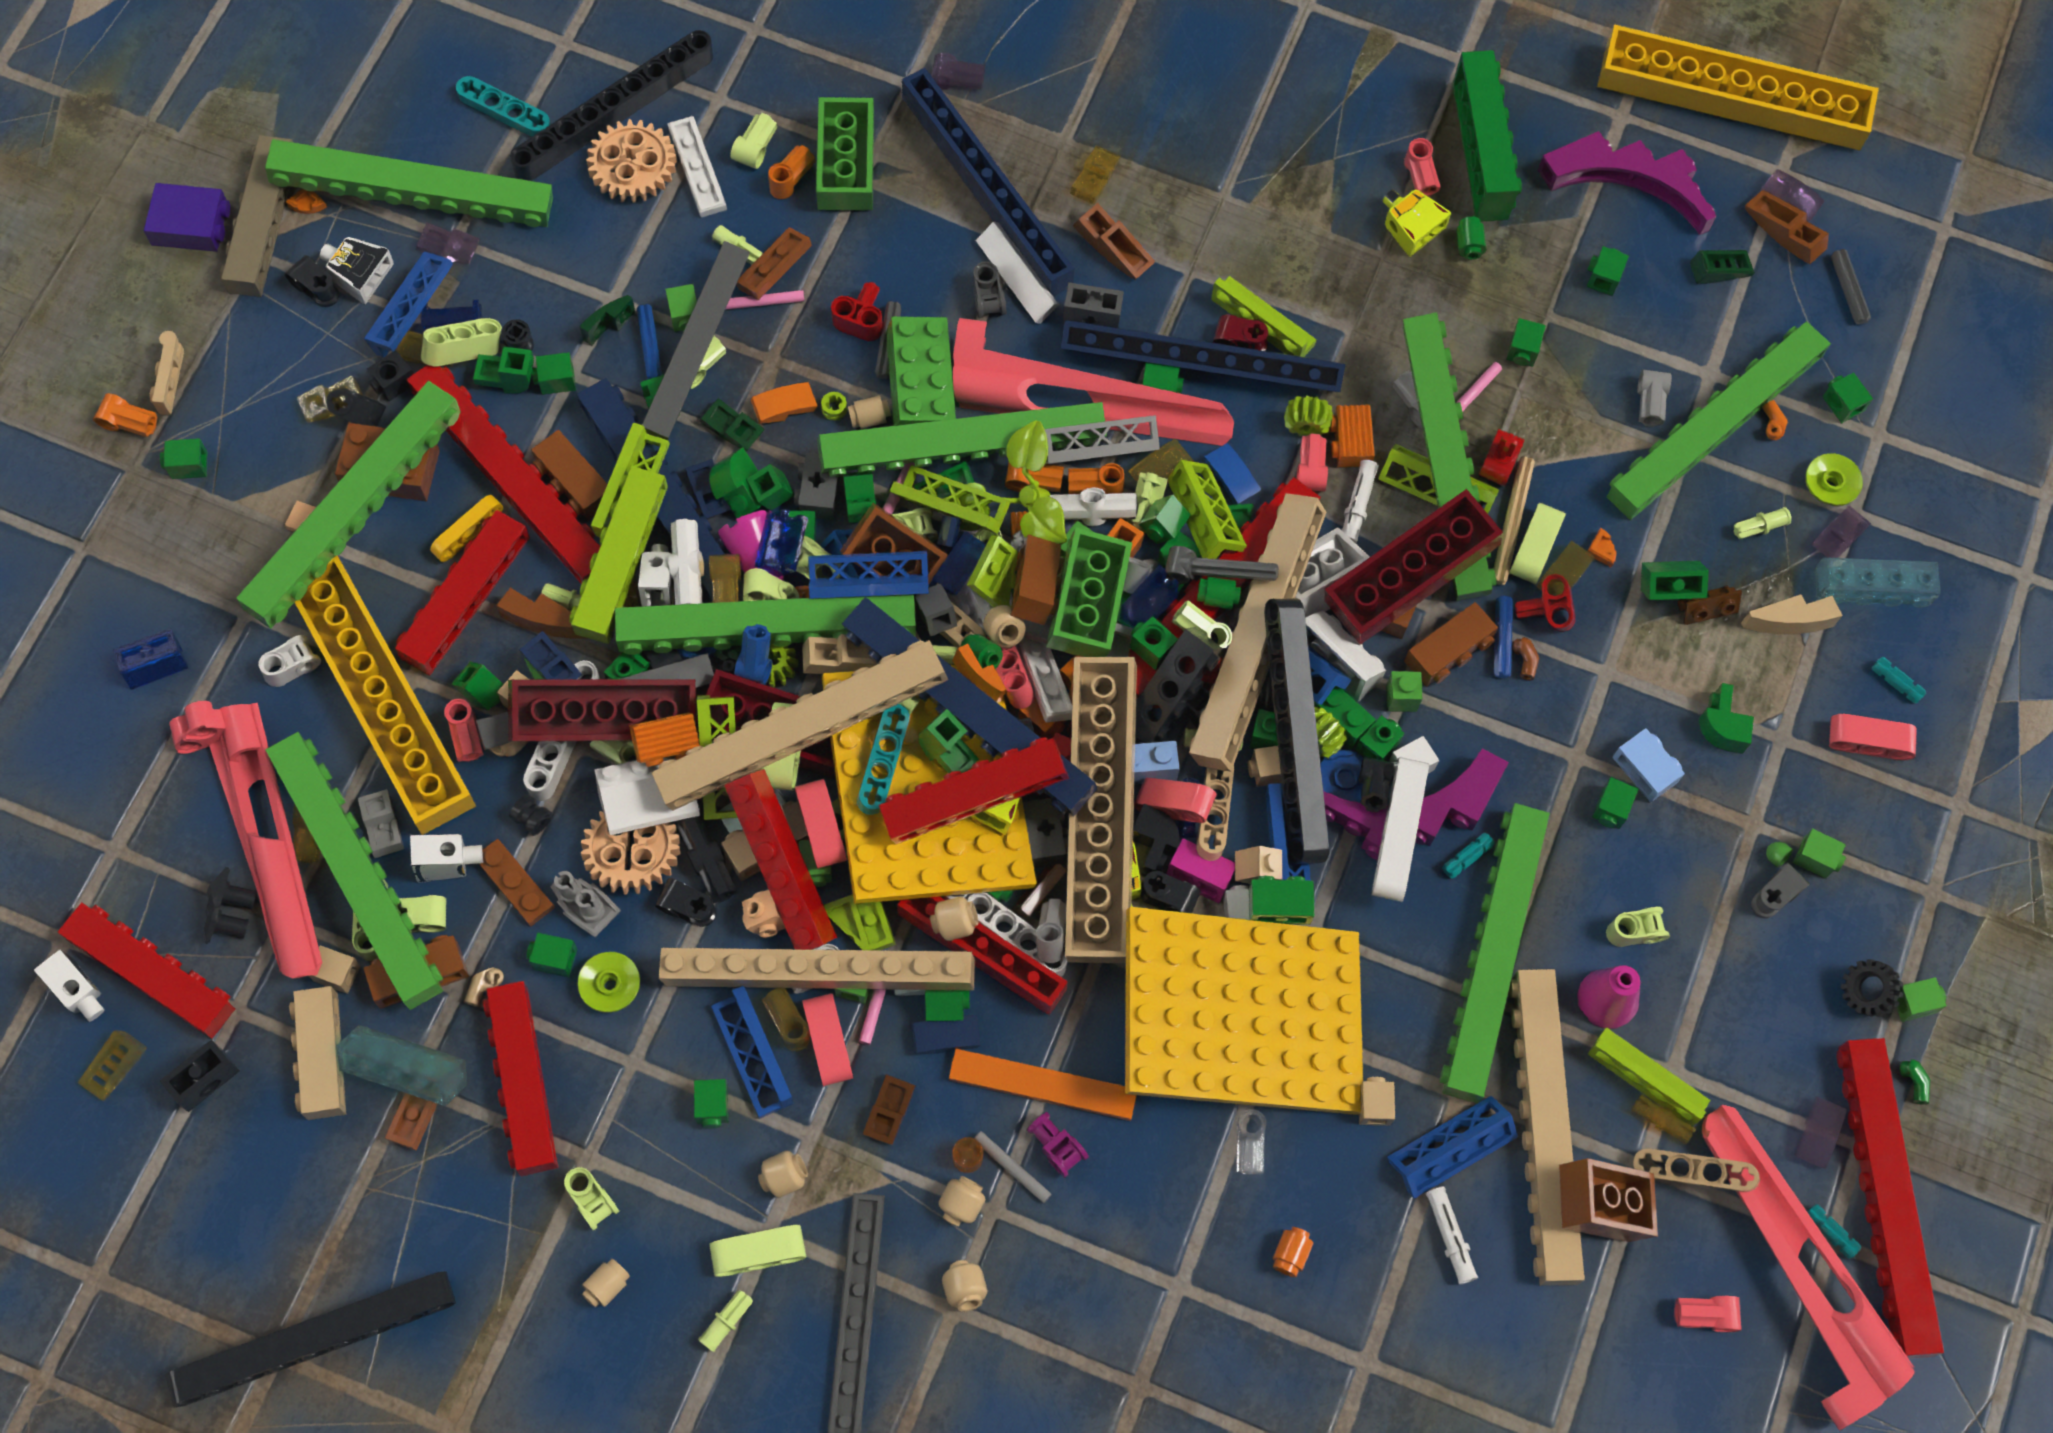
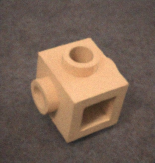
M769 890L757 892L753 897L742 902L744 913L742 920L747 930L760 937L768 938L775 936L778 931L785 929Z

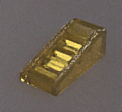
M114 1030L78 1083L96 1097L105 1101L139 1060L147 1047L127 1032ZM121 1044L129 1049L127 1053L119 1048ZM112 1054L122 1060L120 1064L110 1058ZM103 1065H106L111 1070H113L114 1073L110 1075L101 1067ZM97 1075L107 1083L103 1087L92 1078Z

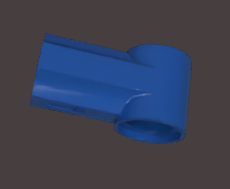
M756 624L745 628L743 631L741 653L737 659L734 671L736 676L764 685L772 669V660L768 659L771 633L768 632L766 626Z

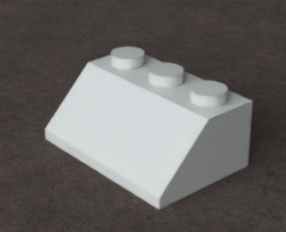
M1339 528L1318 538L1315 542L1295 597L1303 603L1305 618L1319 611L1329 610L1330 607L1324 601L1325 589L1370 558Z
M1322 610L1305 618L1308 645L1352 680L1347 688L1343 690L1356 702H1359L1382 681L1386 672L1383 663L1378 657L1370 655L1363 648L1362 644L1359 645L1354 637L1342 628L1340 621L1333 615L1329 616Z
M675 755L663 758L664 762L675 759ZM636 760L594 770L599 799L610 835L699 816L697 800L674 811L666 806L652 775L653 771L659 769V765L646 767L645 762L640 763Z

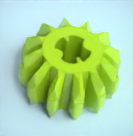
M1308 395L1306 397L1297 396L1295 399L1289 400L1284 415L1285 427L1289 429V432L1298 433L1299 436H1308L1309 434L1322 435V433L1329 432L1333 418L1332 406L1328 404L1327 400H1319L1318 396L1313 398Z
M770 644L768 659L777 663L776 665L772 664L771 673L767 680L770 687L774 688L776 681L785 686V677L794 678L795 671L793 669L798 667V660L794 658L796 656L794 648H788V646L778 647Z
M1314 707L1320 757L1329 758L1331 755L1336 754L1347 740L1344 733L1345 729L1339 724V720L1333 717L1332 713H1327L1324 708Z

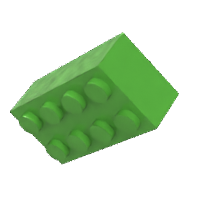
M819 97L816 184L818 210H873L874 99Z
M891 316L886 330L893 426L956 419L947 317Z
M1075 527L1067 544L1060 577L1061 584L1056 598H1059L1056 612L1052 615L1046 643L1047 648L1081 657H1107L1112 647L1133 542Z

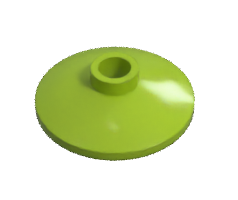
M1828 453L1816 457L1809 464L1805 474L1806 485L1810 493L1820 502L1831 506H1843L1851 503L1858 497L1863 486V478L1858 466L1852 460L1840 454ZM1827 481L1833 482L1835 486H1831Z
M603 952L593 956L583 965L578 976V990L583 1001L592 1009L604 1013L620 1011L627 1007L635 999L640 988V975L636 965L630 958L617 952ZM608 981H615L616 986L613 989L608 990L605 988V984Z

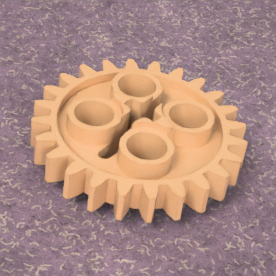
M631 119L628 120L627 126H623L620 121H617L616 129L608 125L607 134L599 131V140L591 141L593 148L587 150L589 158L586 159L589 176L593 179L594 186H600L602 194L609 191L611 199L619 194L621 202H624L627 196H631L633 203H635L637 196H641L646 201L647 193H651L656 197V188L665 190L664 181L672 182L671 173H676L675 163H677L674 144L670 143L668 135L663 136L661 128L654 131L653 123H650L645 128L642 120L638 122L637 126H633Z
M602 811L599 812L601 821L591 819L592 829L584 830L586 839L581 840L583 849L581 856L582 861H585V870L590 871L592 880L600 878V887L603 888L610 883L611 892L613 893L619 886L623 888L624 895H627L630 887H634L637 894H640V888L643 885L650 891L652 890V881L663 884L661 874L671 876L670 866L678 865L676 856L680 855V846H678L680 838L676 834V825L671 824V822L634 830L635 844L631 848V868L628 871L626 867L628 864L627 851L630 849V831L623 832L618 836L610 835ZM646 833H653L651 837H642ZM611 858H619L617 862H607ZM641 860H650L647 864H638Z

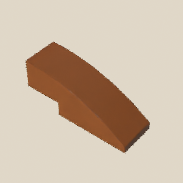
M1762 190L1745 205V210L1767 234L1806 263L1811 264L1828 249L1829 233L1807 222V213L1769 192Z
M1096 203L1073 225L1097 252L1134 280L1155 263V260L1120 220L1115 223L1099 203Z
M510 587L496 605L502 618L536 633L543 631L546 635L553 637L589 639L575 634L569 622L570 610L542 593L533 602Z

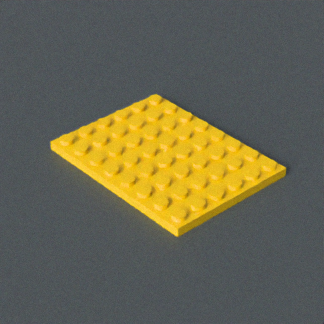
M951 665L953 668H955V669L959 672V670L957 669V667H956L955 665ZM855 671L823 673V690H825L824 687L833 681L840 680L842 682L852 677V673ZM1003 696L1001 702H999L998 704L1006 710L1005 699ZM930 699L926 702L920 700L910 714L908 727L887 797L897 793L909 794L915 791L914 788L917 785L925 782L935 784L944 780L943 776L948 774L936 759L932 761L928 759L918 740L919 733L939 715L935 710L937 705ZM884 711L830 736L854 904L1029 889L1036 886L1022 797L1019 798L1013 822L1006 834L972 817H967L896 844L890 839L881 811L878 814L867 815L857 805L859 790ZM896 714L892 716L890 731H895L899 721V716ZM965 735L961 737L964 743L979 758L977 762L982 760L992 762L1001 758L998 755L993 758L980 747L982 742L975 736L972 739ZM889 739L879 742L880 748L885 752H892L896 748L895 744ZM874 766L871 769L872 775L877 779H884L888 776L887 770L882 766ZM872 786L868 797V804L873 805L876 801L875 796L878 788Z
M1129 907L1126 910L1125 1094L1354 1115L1361 1113L1360 1085L1363 1082L1359 932Z

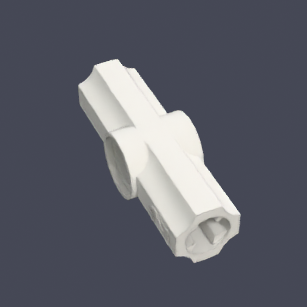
M1093 487L1083 490L1081 494L1050 495V497L1060 503L1064 513V520H1082L1084 524L1089 526L1101 525L1107 519H1136L1138 512L1136 493L1105 494L1102 489Z
M679 519L671 523L672 554L669 555V570L674 580L675 605L700 604L703 602L701 576L704 575V560L699 550L698 523L695 520Z

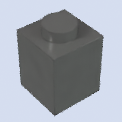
M941 583L930 587L929 594H914L917 612L930 637L957 627L954 607Z

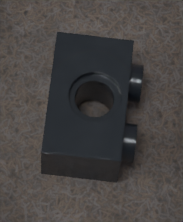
M211 1039L162 1078L160 1082L175 1101L186 1111L190 1112L240 1072V1070L223 1049Z

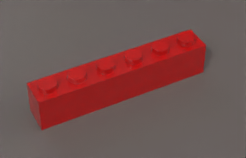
M498 510L491 517L489 516L484 520L481 531L475 540L472 539L468 542L464 555L458 562L451 565L447 578L442 585L436 586L432 591L431 600L425 608H421L416 613L407 632L404 631L399 636L395 649L401 660L429 676L433 673L530 539L525 525Z
M1046 737L1032 741L1029 744L1030 747L1019 751L1015 748L1005 751L1001 754L1000 759L992 762L989 760L979 761L972 765L971 770L966 772L954 771L944 775V780L935 784L925 782L917 785L914 788L915 791L909 794L897 793L885 799L886 802L880 804L879 807L890 839L896 844L902 843L1069 779L1056 742L1053 738L1049 740Z
M765 769L748 774L724 785L794 949L812 950L837 938Z
M940 896L899 901L897 904L899 916L953 952H972L977 968L1049 1016L1066 993L1068 981L980 923L975 926L974 932L971 935L951 941L945 940L940 933H935L931 925L930 916L935 915L936 904L945 901Z
M81 902L58 930V933L81 951L213 1039L235 1011V1008L228 1002L231 996L217 986L213 990L206 987L204 984L207 980L195 971L191 970L187 974L181 970L182 963L167 953L164 958L157 954L155 951L158 947L146 938L142 937L138 941L131 935L134 931L121 921L113 924L107 920L110 915L99 906L94 904L92 908H89Z
M524 981L487 988L488 999H483V1007L486 1018L491 1017L493 1028L488 1029V1037L491 1048L496 1047L497 1058L493 1059V1068L496 1078L501 1077L502 1088L498 1089V1098L501 1108L506 1107L507 1119H503V1129L505 1137H511L512 1149L508 1150L511 1169L516 1168L520 1176L557 1169L558 1162L528 988Z

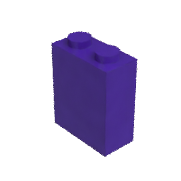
M155 183L144 233L152 246L218 252L220 241L222 242L225 237L224 222L225 218H228L230 215V202L227 201L222 189Z

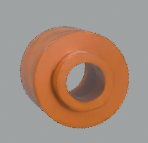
M1292 1227L1291 1231L1284 1230L1273 1256L1275 1261L1273 1268L1284 1275L1296 1278L1298 1272L1303 1271L1313 1246V1241L1309 1239L1310 1234L1297 1227Z

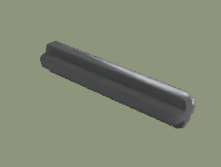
M1845 249L1836 250L1831 255V259L1853 319L1857 325L1869 322L1871 315L1848 252Z
M889 301L885 308L875 370L876 377L880 379L890 378L886 330L891 316H901L902 309L899 302Z

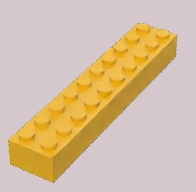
M1615 24L1606 45L1597 85L1600 88L1856 150H1861L1871 133L1879 90L1876 87Z
M335 556L328 563L324 574L319 578H315L308 586L306 594L294 603L421 835H424L473 809L476 805L338 556Z

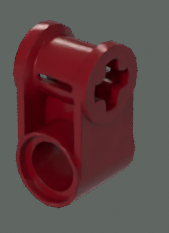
M1228 314L1222 315L1218 320L1213 343L1253 349L1252 344H1255V349L1266 351L1268 346V328L1261 321L1239 318Z

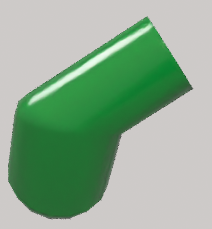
M1913 1059L1902 1061L1899 1067L1900 1074L1903 1077H1911L1914 1082L1913 1102L1921 1105L1929 1104L1930 1077L1919 1061Z

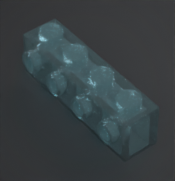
M1822 558L1814 569L1817 601L1833 596L1836 604L1843 602H1856L1857 605L1884 603L1885 606L1889 607L1913 604L1914 607L1923 608L1931 605L1941 594L1938 562Z
M358 1025L336 1045L339 1071L443 1106H447L467 1086L465 1059L362 1025Z

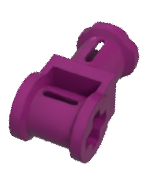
M1045 1112L1026 1131L1029 1134L1033 1133L1044 1145L1042 1152L1047 1156L1054 1169L1065 1178L1069 1175L1068 1171L1080 1160L1085 1161L1089 1156L1082 1145L1073 1136H1070L1065 1129L1060 1132L1049 1119L1050 1114Z

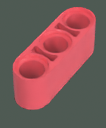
M1017 646L1001 648L1003 657L996 671L1007 689L1005 693L1008 700L1016 709L1027 708L1034 702L1035 693Z
M1850 714L1833 715L1830 719L1829 747L1834 750L1894 760H1911L1916 756L1917 728L1907 723Z
M1145 778L1134 802V808L1140 812L1143 804L1166 813L1173 820L1205 823L1217 793L1208 786L1198 783Z
M821 779L795 786L799 808L817 869L847 861L825 780Z
M830 993L802 1000L822 1085L827 1086L853 1079L833 994Z

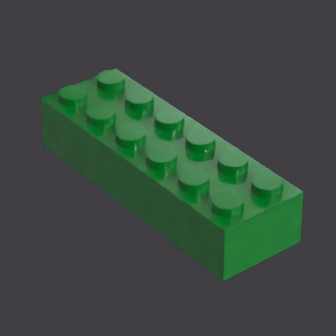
M1494 50L1462 52L1452 82L1474 214L1481 222L1508 220L1512 209L1516 207L1517 195L1521 194L1522 191L1521 178L1516 176L1517 155L1512 154L1511 148L1513 145V133L1511 130H1508L1507 126L1509 110L1503 104L1505 88L1499 82L1501 67L1500 62L1495 59Z

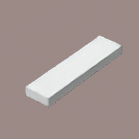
M694 116L667 123L700 217L727 210Z
M993 221L976 239V242L989 260L997 267L1000 275L1035 323L1041 324L1059 304L999 222Z
M1023 637L1016 646L1045 723L1072 720L1073 705L1051 649L1046 647V643H1039Z

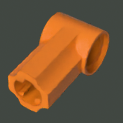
M803 145L796 146L781 163H776L770 167L768 173L769 188L773 197L786 199L792 196L796 183L816 163V158L810 152V149Z
M106 393L93 421L100 427L110 431L122 429L148 437L150 434L153 435L156 429L158 416L153 411L130 405L126 400L117 395Z
M1008 462L1005 486L1012 491L1020 492L1025 486L1030 485V482L1022 474V468H1015ZM1045 464L1040 471L1028 470L1033 479L1039 481L1038 487L1060 493L1064 472L1063 466Z
M1115 463L1105 464L1101 468H1069V494H1081L1083 490L1093 487L1102 489L1105 494L1123 493L1124 470ZM1113 478L1116 479L1117 482L1108 483L1105 480Z

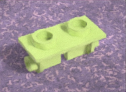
M1140 472L1135 490L1138 512L1136 519H1128V523L1146 533L1139 523L1153 503L1164 497L1168 479L1158 477V475L1147 472L1145 474Z

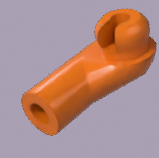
M1771 400L1762 407L1769 418L1766 435L1771 440H1778L1784 435L1788 420L1775 400Z

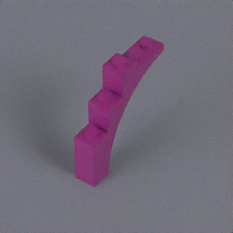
M1597 131L1543 155L1538 167V172L1551 191L1572 184L1606 182L1630 186L1650 193L1668 203L1682 214L1700 235L1710 230L1716 218L1714 208L1706 202L1697 183L1692 181L1697 169L1692 158L1688 157L1683 149L1654 160L1651 150L1646 148L1643 142L1639 140L1613 152L1609 141L1604 139L1601 133Z
M1481 749L1471 766L1453 783L1435 794L1424 797L1415 843L1431 846L1446 817L1451 819L1455 826L1462 829L1468 828L1473 831L1509 762ZM1323 791L1326 821H1335L1344 826L1348 833L1354 836L1361 835L1365 837L1361 848L1366 850L1365 852L1368 856L1378 860L1388 805L1386 809H1381L1377 813L1369 812L1361 803L1344 800Z

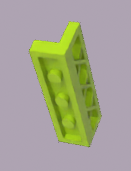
M1228 276L1225 281L1219 277L1214 282L1211 300L1231 315L1261 321L1266 324L1268 328L1267 341L1284 354L1305 357L1315 346L1317 339L1232 277Z
M633 422L591 524L597 537L601 536L605 526H609L611 506L615 500H619L621 480L625 474L628 475L631 466L641 469L646 467L647 471L658 473L670 445L669 440L647 434L643 425ZM646 443L660 446L657 455L645 460L642 452Z
M1395 443L1378 479L1438 506L1436 497L1430 494L1435 492L1429 459ZM1392 462L1404 466L1407 476L1398 480L1388 476L1387 473ZM1410 469L1416 471L1417 473L1411 474ZM1425 475L1430 478L1433 488L1426 491L1419 490L1413 478ZM1470 477L1472 486L1477 485L1480 500L1487 503L1484 510L1488 514L1499 489ZM1409 480L1411 485H1408L1404 482Z
M1181 459L1168 477V483L1174 496L1191 514L1186 523L1202 558L1217 559L1223 549L1243 552L1247 545L1209 464ZM1196 473H1201L1203 478H1201ZM1224 533L1231 537L1232 540L1226 539Z
M913 465L910 466L904 483L901 484L894 481L889 491L901 499L950 517L959 518L966 523L996 534L1000 530L1011 501ZM917 474L924 476L927 487L921 490L912 488ZM946 484L950 489L951 495L944 499L937 497L935 489ZM971 493L976 504L968 508L961 506L959 498ZM992 502L1000 504L995 518L986 515L983 507Z
M702 695L697 697L700 746L705 747L712 744L713 738L720 731L723 734L729 733L723 728L728 722L730 734L736 732L734 696L710 698V695ZM728 704L729 716L721 725L711 718L710 705ZM712 724L717 728V729L714 731L713 734H712ZM722 787L717 793L714 791L703 796L704 820L738 818L735 810L717 811L716 799L723 791L727 793L725 787Z
M1607 1027L1588 1052V1055L1690 1127L1697 1124L1706 1112L1704 1110L1710 1103V1099Z

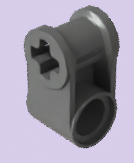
M988 261L978 263L973 270V290L978 318H983L985 314L998 312L1002 315L1006 314L1005 296L1001 288L997 267ZM989 277L991 280L982 281L980 278Z
M1787 863L1753 897L1751 901L1752 910L1761 918H1771L1788 902L1794 900L1810 883Z

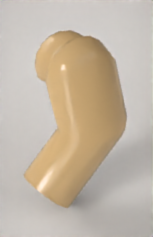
M492 967L475 974L471 979L464 1003L479 1007L483 992H486L487 988L496 987L502 983L504 979L503 972Z

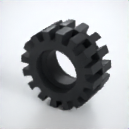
M1866 959L1867 962L1860 960L1856 962V967L1851 965L1848 968L1851 971L1848 975L1845 973L1843 975V979L1846 980L1845 984H1841V989L1845 990V994H1842L1844 1000H1847V1005L1855 1009L1856 1012L1870 1017H1882L1883 1013L1890 1014L1893 1012L1891 1009L1893 1006H1899L1898 998H1903V992H1900V988L1904 986L1903 982L1898 979L1900 975L1893 970L1894 968L1880 961ZM1869 977H1878L1883 983L1882 994L1874 1000L1866 999L1861 991L1863 982Z

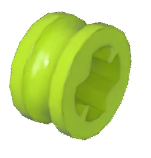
M829 392L822 398V413L825 418L836 421L846 415L847 402L844 395L839 392ZM836 402V405L839 404V409L833 410L832 407L830 408V403Z

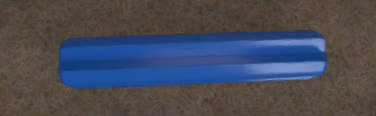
M646 304L637 307L647 379L661 376L662 370L652 306Z
M1505 595L1496 598L1495 625L1498 629L1495 633L1494 676L1501 679L1511 676L1513 599Z

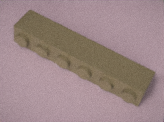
M259 135L257 145L252 147V164L245 174V191L239 196L240 210L238 217L233 219L232 228L234 233L232 240L228 241L226 246V263L220 269V280L224 283L228 293L262 297L290 186L280 187L269 183L265 166L272 139L293 142L292 139Z

